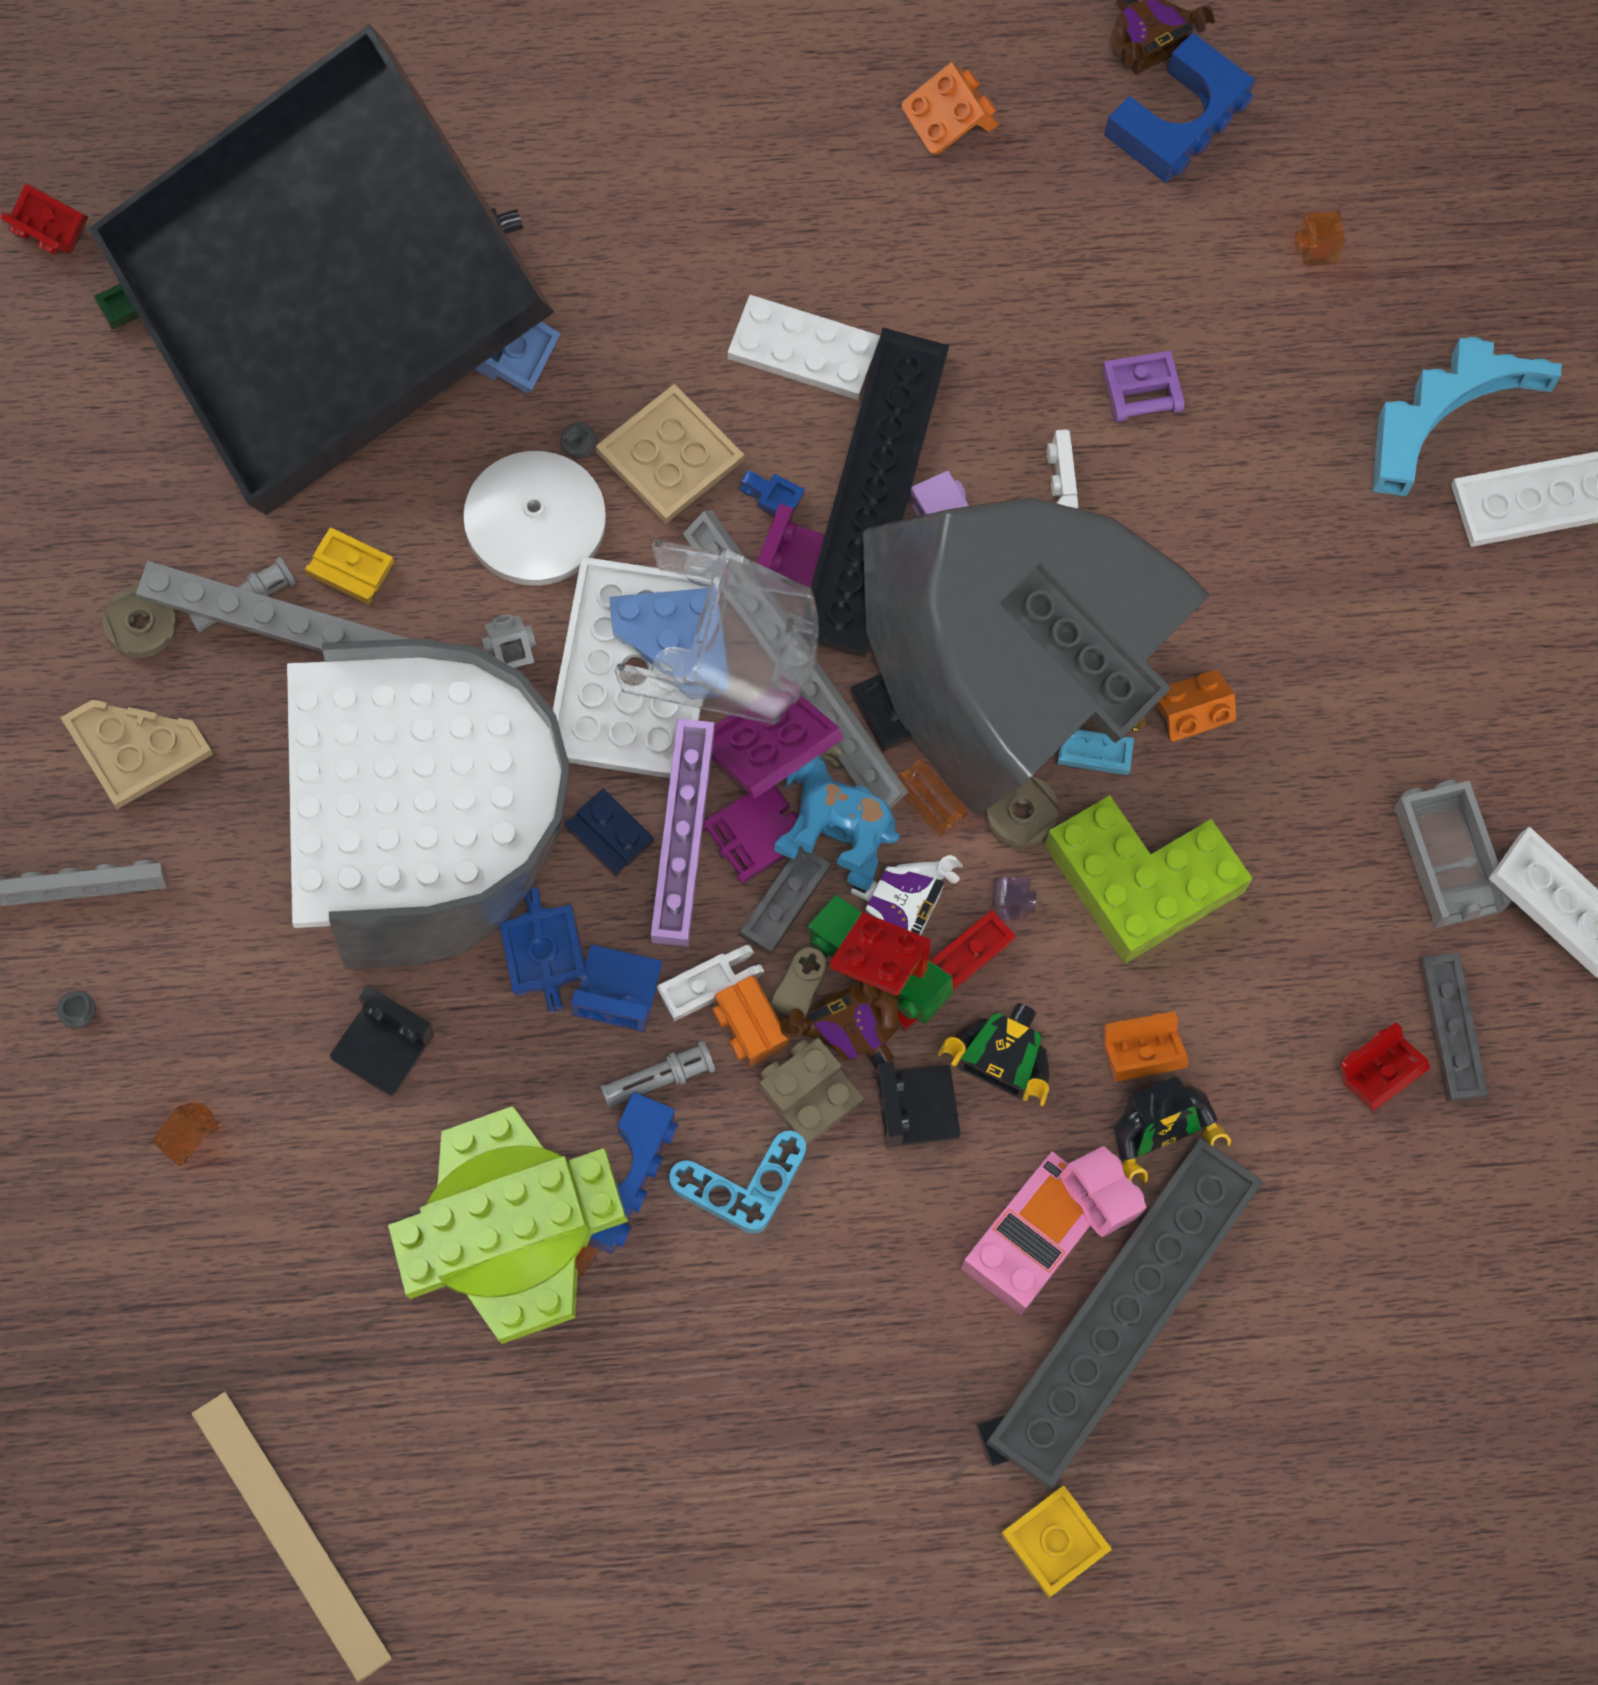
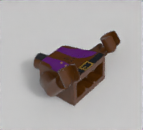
M1117 0L1116 4L1121 12L1117 16L1116 25L1112 31V53L1115 57L1126 61V66H1131L1133 72L1137 75L1170 58L1172 53L1192 34L1193 28L1202 33L1206 30L1205 23L1214 24L1215 19L1212 8L1210 6H1201L1191 11L1165 0H1143L1141 2L1139 0Z
M853 981L852 985L822 998L807 1014L808 1017L803 1018L804 1014L800 1009H793L790 1012L789 1019L786 1017L781 1018V1033L784 1036L795 1038L802 1034L814 1039L819 1038L825 1045L837 1051L843 1059L850 1060L866 1053L875 1069H877L878 1063H887L894 1059L885 1043L899 1029L898 1000L896 996L864 982Z

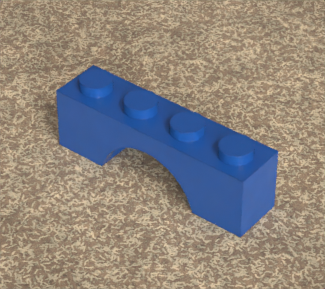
M635 1092L632 1093L618 1124V1135L626 1142L633 1156L631 1170L626 1179L618 1186L628 1221L633 1211L640 1212L648 1194L647 1191L643 1190L648 1177H656L663 1161V1157L659 1156L664 1142L671 1144L679 1126V1123L674 1122L675 1109ZM626 1222L592 1234L588 1244L613 1255L617 1245L624 1247L632 1226Z

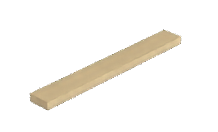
M223 1392L191 1413L357 1682H361L393 1659L228 1394Z

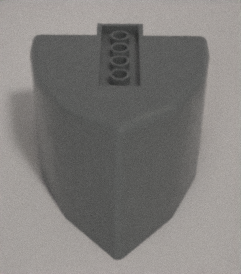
M1034 497L947 509L870 527L863 534L866 634L894 710L901 723L909 730L915 742L949 788L976 816L1023 785L1089 718L1114 743L1121 740L1171 689L1145 661L1210 595L1182 566L1116 519Z

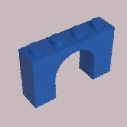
M1192 33L1172 53L1167 72L1199 97L1205 112L1191 122L1171 123L1158 118L1129 96L1108 117L1104 133L1105 137L1165 183L1174 174L1177 176L1181 175L1188 167L1190 158L1196 152L1201 154L1210 144L1211 136L1216 131L1222 133L1230 124L1233 118L1232 115L1237 110L1241 112L1245 110L1253 99L1251 91L1255 79L1195 33Z

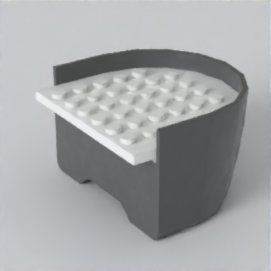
M418 638L322 643L325 662L287 664L292 924L294 928L331 926L344 969L417 966L467 953L511 917L549 859L559 839L570 765L556 714L522 672L475 646Z

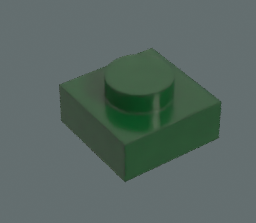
M121 284L94 296L111 329L140 317Z

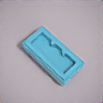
M1078 729L1059 748L1057 765L1128 776L1131 768L1134 738L1124 736L1121 740L1114 743L1105 733Z

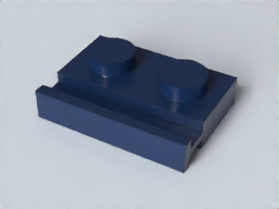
M604 788L581 807L573 818L565 822V828L615 877L620 874V871L625 866H629L654 843V837Z

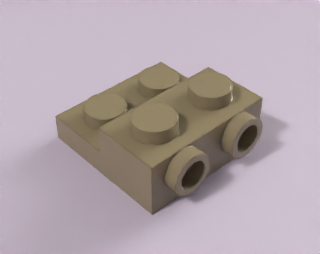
M807 1038L803 1039L791 1049L790 1054L793 1056L782 1065L775 1061L766 1067L760 1074L763 1080L759 1082L758 1089L788 1127L804 1138L806 1146L856 1109L865 1099L842 1072V1065L819 1038H816L811 1043Z

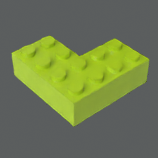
M1110 795L1049 830L1044 843L1045 848L1124 964L1243 894L1253 879L1212 819L1150 854Z

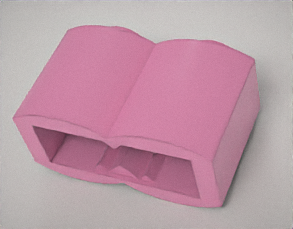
M1105 1146L1069 1163L1060 1174L1066 1190L1075 1202L1082 1207L1089 1224L1101 1237L1137 1220L1146 1209L1142 1191L1125 1177L1120 1159Z

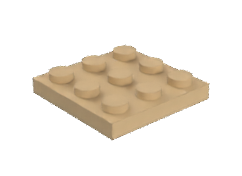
M675 384L596 445V453L665 524L744 462L745 455Z

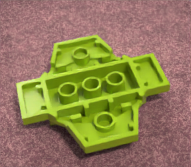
M511 1106L441 1131L437 1188L430 1196L427 1204L420 1207V1214L389 1224L388 1228L406 1296L412 1299L446 1286L456 1293L465 1294L501 1344L576 1318L578 1280L576 1256L582 1247H587L592 1234L626 1223L628 1219L609 1155L605 1148L568 1161L565 1156L544 1149L515 1108Z

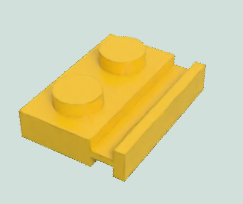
M330 527L315 551L311 563L306 566L305 572L307 576L370 605L371 598L386 578L394 564V559L392 556Z

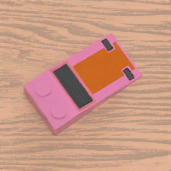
M1051 1151L964 1260L961 1267L962 1271L1020 1316L1024 1314L1091 1226L1083 1213L1082 1207L1070 1196L1061 1180L1060 1174L1068 1163L1053 1151Z

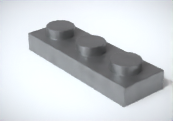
M800 847L796 858H790L740 931V937L771 956L829 871L831 863L813 852L808 853Z

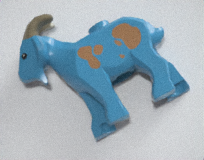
M835 744L829 750L823 752L798 771L785 778L786 787H789L793 781L797 784H803L800 812L791 831L782 835L777 840L774 851L791 859L796 858L800 847L804 851L812 853L821 832L837 841L850 843L853 849L841 853L837 859V864L851 871L847 877V883L868 891L873 883L874 873L878 865V848L881 843L890 844L897 842L900 839V834L895 831V819L892 816V811L883 799L872 795L870 790L863 786L857 785L852 787L834 781L829 775L825 763L837 768L839 763L832 755L840 757L842 754V750Z

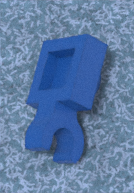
M747 470L742 478V485L739 491L747 496L759 497L757 507L775 516L779 504L793 508L794 513L805 493V489L775 473L770 481H767Z

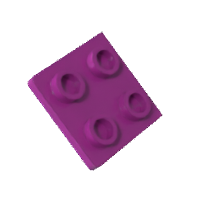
M779 504L757 560L755 574L758 575L766 587L807 600L825 535L798 526L797 523L792 522L793 508Z

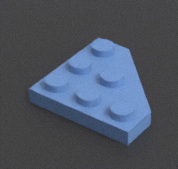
M717 587L609 597L614 637L624 644H629L641 653L642 658L663 674L666 672L678 681L681 687L691 695L728 692L729 686Z

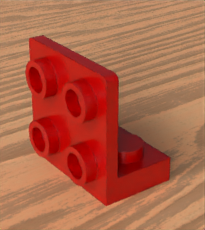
M862 912L831 959L830 968L890 994L899 995L911 974L922 978L927 971L931 939Z

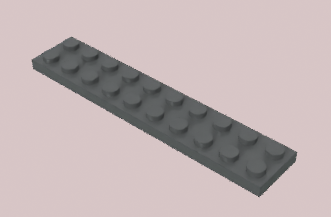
M1200 1138L986 1444L1051 1491L1263 1181Z

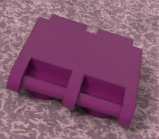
M776 785L755 799L748 793L704 821L703 831L710 833L720 847L718 852L721 857H727L739 874L737 879L741 884H745L787 857L774 851L775 843L782 835L791 831L798 816L794 811L784 817L782 816L789 809L790 805ZM714 827H717V828H718V830L720 831L721 836L719 835V833L716 831V829H715ZM734 852H735V854L737 855V857L740 859L741 864L738 862V860H737L736 857L734 856V854H733Z

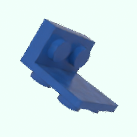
M591 945L585 963L588 978L581 979L579 990L575 989L571 1002L572 1016L645 1033L662 962L653 958Z

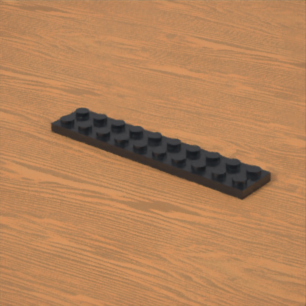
M882 328L798 630V635L803 641L866 658L870 642L866 634L863 534L870 527L903 520L948 353L949 345Z

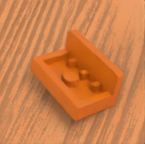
M1217 669L1169 684L1171 689L1155 704V707L1167 722V734L1172 742L1236 720L1235 693Z
M1175 1011L1156 1013L1130 1020H1120L1104 1026L1103 1050L1115 1082L1188 1068V1056L1178 1033V1016Z

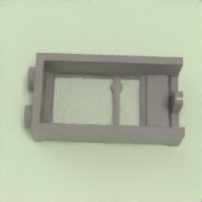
M1448 780L1436 785L1435 789L1423 791L1422 788H1414L1404 792L1393 808L1394 814H1397L1431 913L1433 928L1436 929L1502 913L1512 900L1489 879L1499 863L1470 781L1457 783L1456 780Z

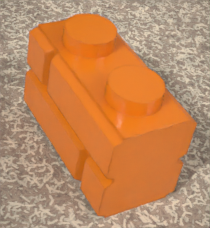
M754 975L714 995L715 1007L711 1008L712 1014L721 1029L727 1026L733 1039L729 1040V1045L738 1061L744 1058L747 1065L752 1067L789 1047L790 1039L781 1033V1023Z

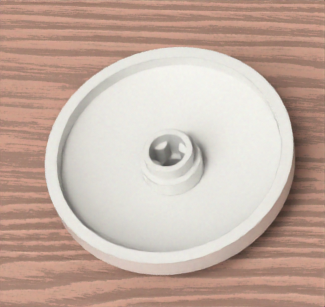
M519 452L494 462L478 476L471 486L464 506L466 537L472 552L481 564L504 580L531 586L560 582L579 572L582 557L593 558L600 548L606 526L604 499L592 476L576 462L551 452Z

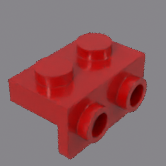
M25 183L11 214L2 212L0 219L10 224L9 231L25 239L29 235L39 240L37 243L38 247L56 255L58 250L71 254L89 216Z
M1397 1022L1387 1029L1378 1031L1371 1041L1360 1049L1350 1052L1340 1064L1343 1085L1372 1111H1375L1430 1069L1429 1060L1404 1039L1402 1026Z

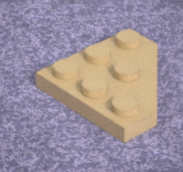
M93 699L60 717L116 810L213 755L209 745L192 720L158 716L154 712L128 707V709L108 705L107 702Z

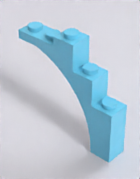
M1477 337L1459 338L1452 352L1450 373L1441 369L1422 370L1415 385L1414 405L1404 401L1385 402L1378 417L1372 492L1407 496L1415 482L1417 459L1422 443L1443 418L1468 401L1499 390L1525 388L1552 392L1561 377L1562 364L1551 363L1546 359L1530 360L1516 358L1511 354L1493 355L1494 342L1483 341Z

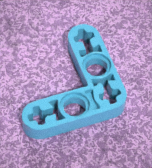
M791 1130L778 1134L747 1190L689 1160L680 1161L673 1166L669 1175L670 1187L677 1196L735 1227L751 1234L759 1233L769 1224L804 1160L806 1142L799 1133ZM790 1141L796 1143L795 1150L799 1153L798 1155L791 1153L785 1162L784 1167L791 1168L790 1172H787L778 1164L769 1163L771 1159L778 1163L782 1157L783 1148L779 1146L780 1144L787 1145ZM687 1171H692L693 1180L700 1185H703L704 1178L710 1180L704 1188L702 1198L696 1196L699 1192L698 1187L689 1183L685 1188L679 1186L680 1178L677 1177L678 1173L685 1175ZM768 1172L777 1173L782 1179V1186L773 1192L766 1191L760 1184V1179L764 1174ZM716 1187L727 1189L731 1195L729 1203L722 1207L714 1206L709 1200V1193L712 1189ZM737 1196L744 1198L740 1206L745 1209L752 1210L754 1206L759 1207L760 1216L763 1218L762 1221L755 1219L752 1224L746 1221L747 1214L738 1208L736 1215H731L730 1212L735 1207Z

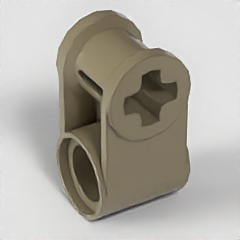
M804 948L798 951L772 999L771 1006L774 1011L789 1017L793 1009H800L804 1014L803 1018L808 1017L807 1014L814 1006L817 993L826 974V959L822 952L815 948ZM809 963H814L815 970H811L809 974L803 973V967H807Z

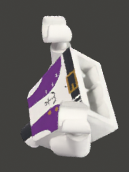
M948 855L936 862L898 864L896 867L887 866L880 881L876 882L873 880L868 891L853 885L850 894L869 902L865 913L922 935L942 894L945 882L941 880L945 877L950 883H957L960 877L956 873L951 872V870L955 867L962 868L963 865L957 858Z

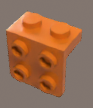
M953 62L948 64L902 102V109L928 151L934 155L940 154L976 124L989 133L1000 125L994 116V113L997 111L995 105L986 95L982 96L977 89L980 86L977 77L970 69L964 71Z

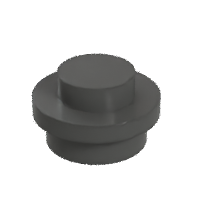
M83 991L68 992L60 999L57 1005L59 1019L70 1028H81L88 1025L96 1013L94 1000Z

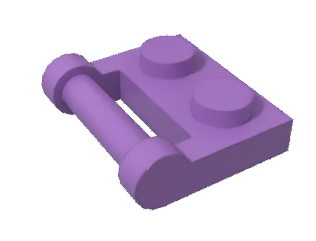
M1171 351L1104 361L1102 370L1115 422L1126 421L1127 417L1167 410H1171L1172 413L1184 411V398ZM1167 389L1169 395L1167 397L1125 403L1124 396Z

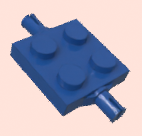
M530 888L531 892L528 891L525 895L527 912L518 918L507 920L500 925L512 990L516 996L535 991L544 992L547 1011L556 1012L555 1008L558 1011L563 1009L559 988L567 983L588 978L574 908L571 904L554 909L542 908L539 889Z

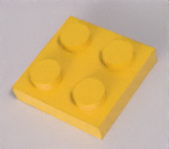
M1064 1485L1001 1532L1004 1540L1048 1599L1112 1550Z

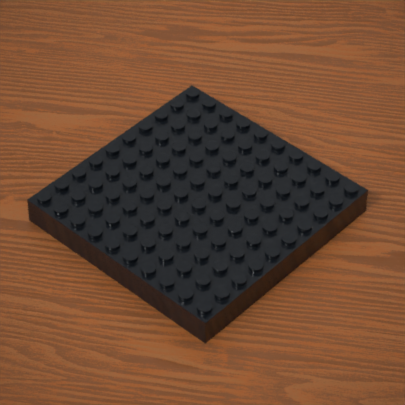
M370 24L89 227L98 246L248 505L265 515H268L554 313V310L390 47Z

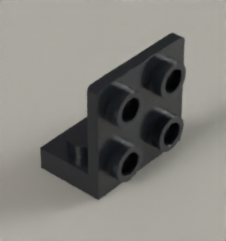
M367 985L359 996L362 1009L331 1052L330 1058L385 1094L393 1096L434 1037L431 1023Z
M894 1062L878 1063L876 1082L886 1148L959 1139L961 1133L949 1065L895 1071Z

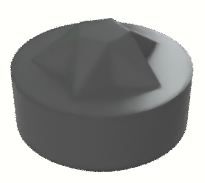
M580 421L567 426L561 436L563 450L576 459H583L592 454L598 442L595 430L587 423Z

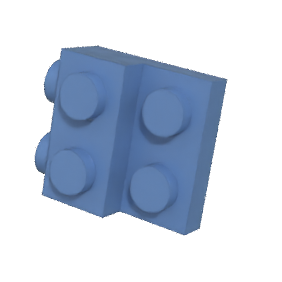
M540 322L480 364L475 370L493 381L499 377L529 394L533 390L561 333Z

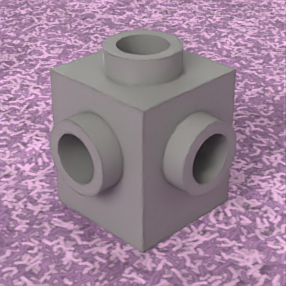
M519 615L498 616L491 623L484 624L487 637L481 639L484 652L515 669L534 663L531 647L536 646L534 634L530 625L524 626Z

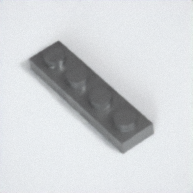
M1460 953L1423 956L1420 963L1448 1103L1484 1099L1488 1092Z

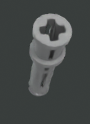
M278 557L275 559V564L257 574L255 572L248 574L249 576L246 577L247 581L237 586V588L269 597V595L287 585L293 587L296 585V582L282 558ZM188 613L199 633L217 623L216 621Z
M704 1040L699 1041L697 1047L679 1054L669 1053L665 1057L666 1061L609 1084L601 1085L600 1088L608 1108L629 1100L633 1092L643 1095L672 1082H675L676 1085L685 1084L687 1078L705 1071L709 1073L715 1072L714 1063ZM696 1059H700V1061H698V1062H695V1063L690 1064V1065H688V1066H684V1064H686V1063H689V1062L694 1061V1060H696ZM670 1070V1073L665 1074L663 1076L660 1075L661 1073ZM654 1077V1079L650 1081H647L630 1089L623 1090V1088L628 1087L645 1079Z

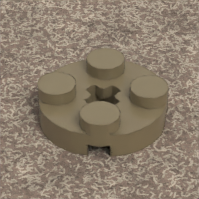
M138 586L130 587L117 593L110 601L111 605L107 609L106 614L104 612L102 619L103 629L109 643L122 656L128 659L154 656L172 645L176 639L177 616L175 610L137 598L136 591ZM141 615L143 619L150 618L149 623L142 629L130 626L135 623L134 617Z
M1031 776L1019 788L985 810L988 827L1000 841L1010 845L1013 849L1023 850L1027 847L1038 845L1046 840L1049 830L1055 828L1058 818L1057 797L1047 783ZM1016 804L1020 807L1028 805L1030 807L1028 812L1029 818L1016 817L1014 815L1016 810L1013 806Z

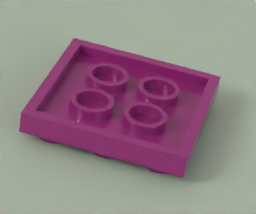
M782 680L715 725L712 760L755 799L823 752L829 750L833 745L844 739L840 728Z

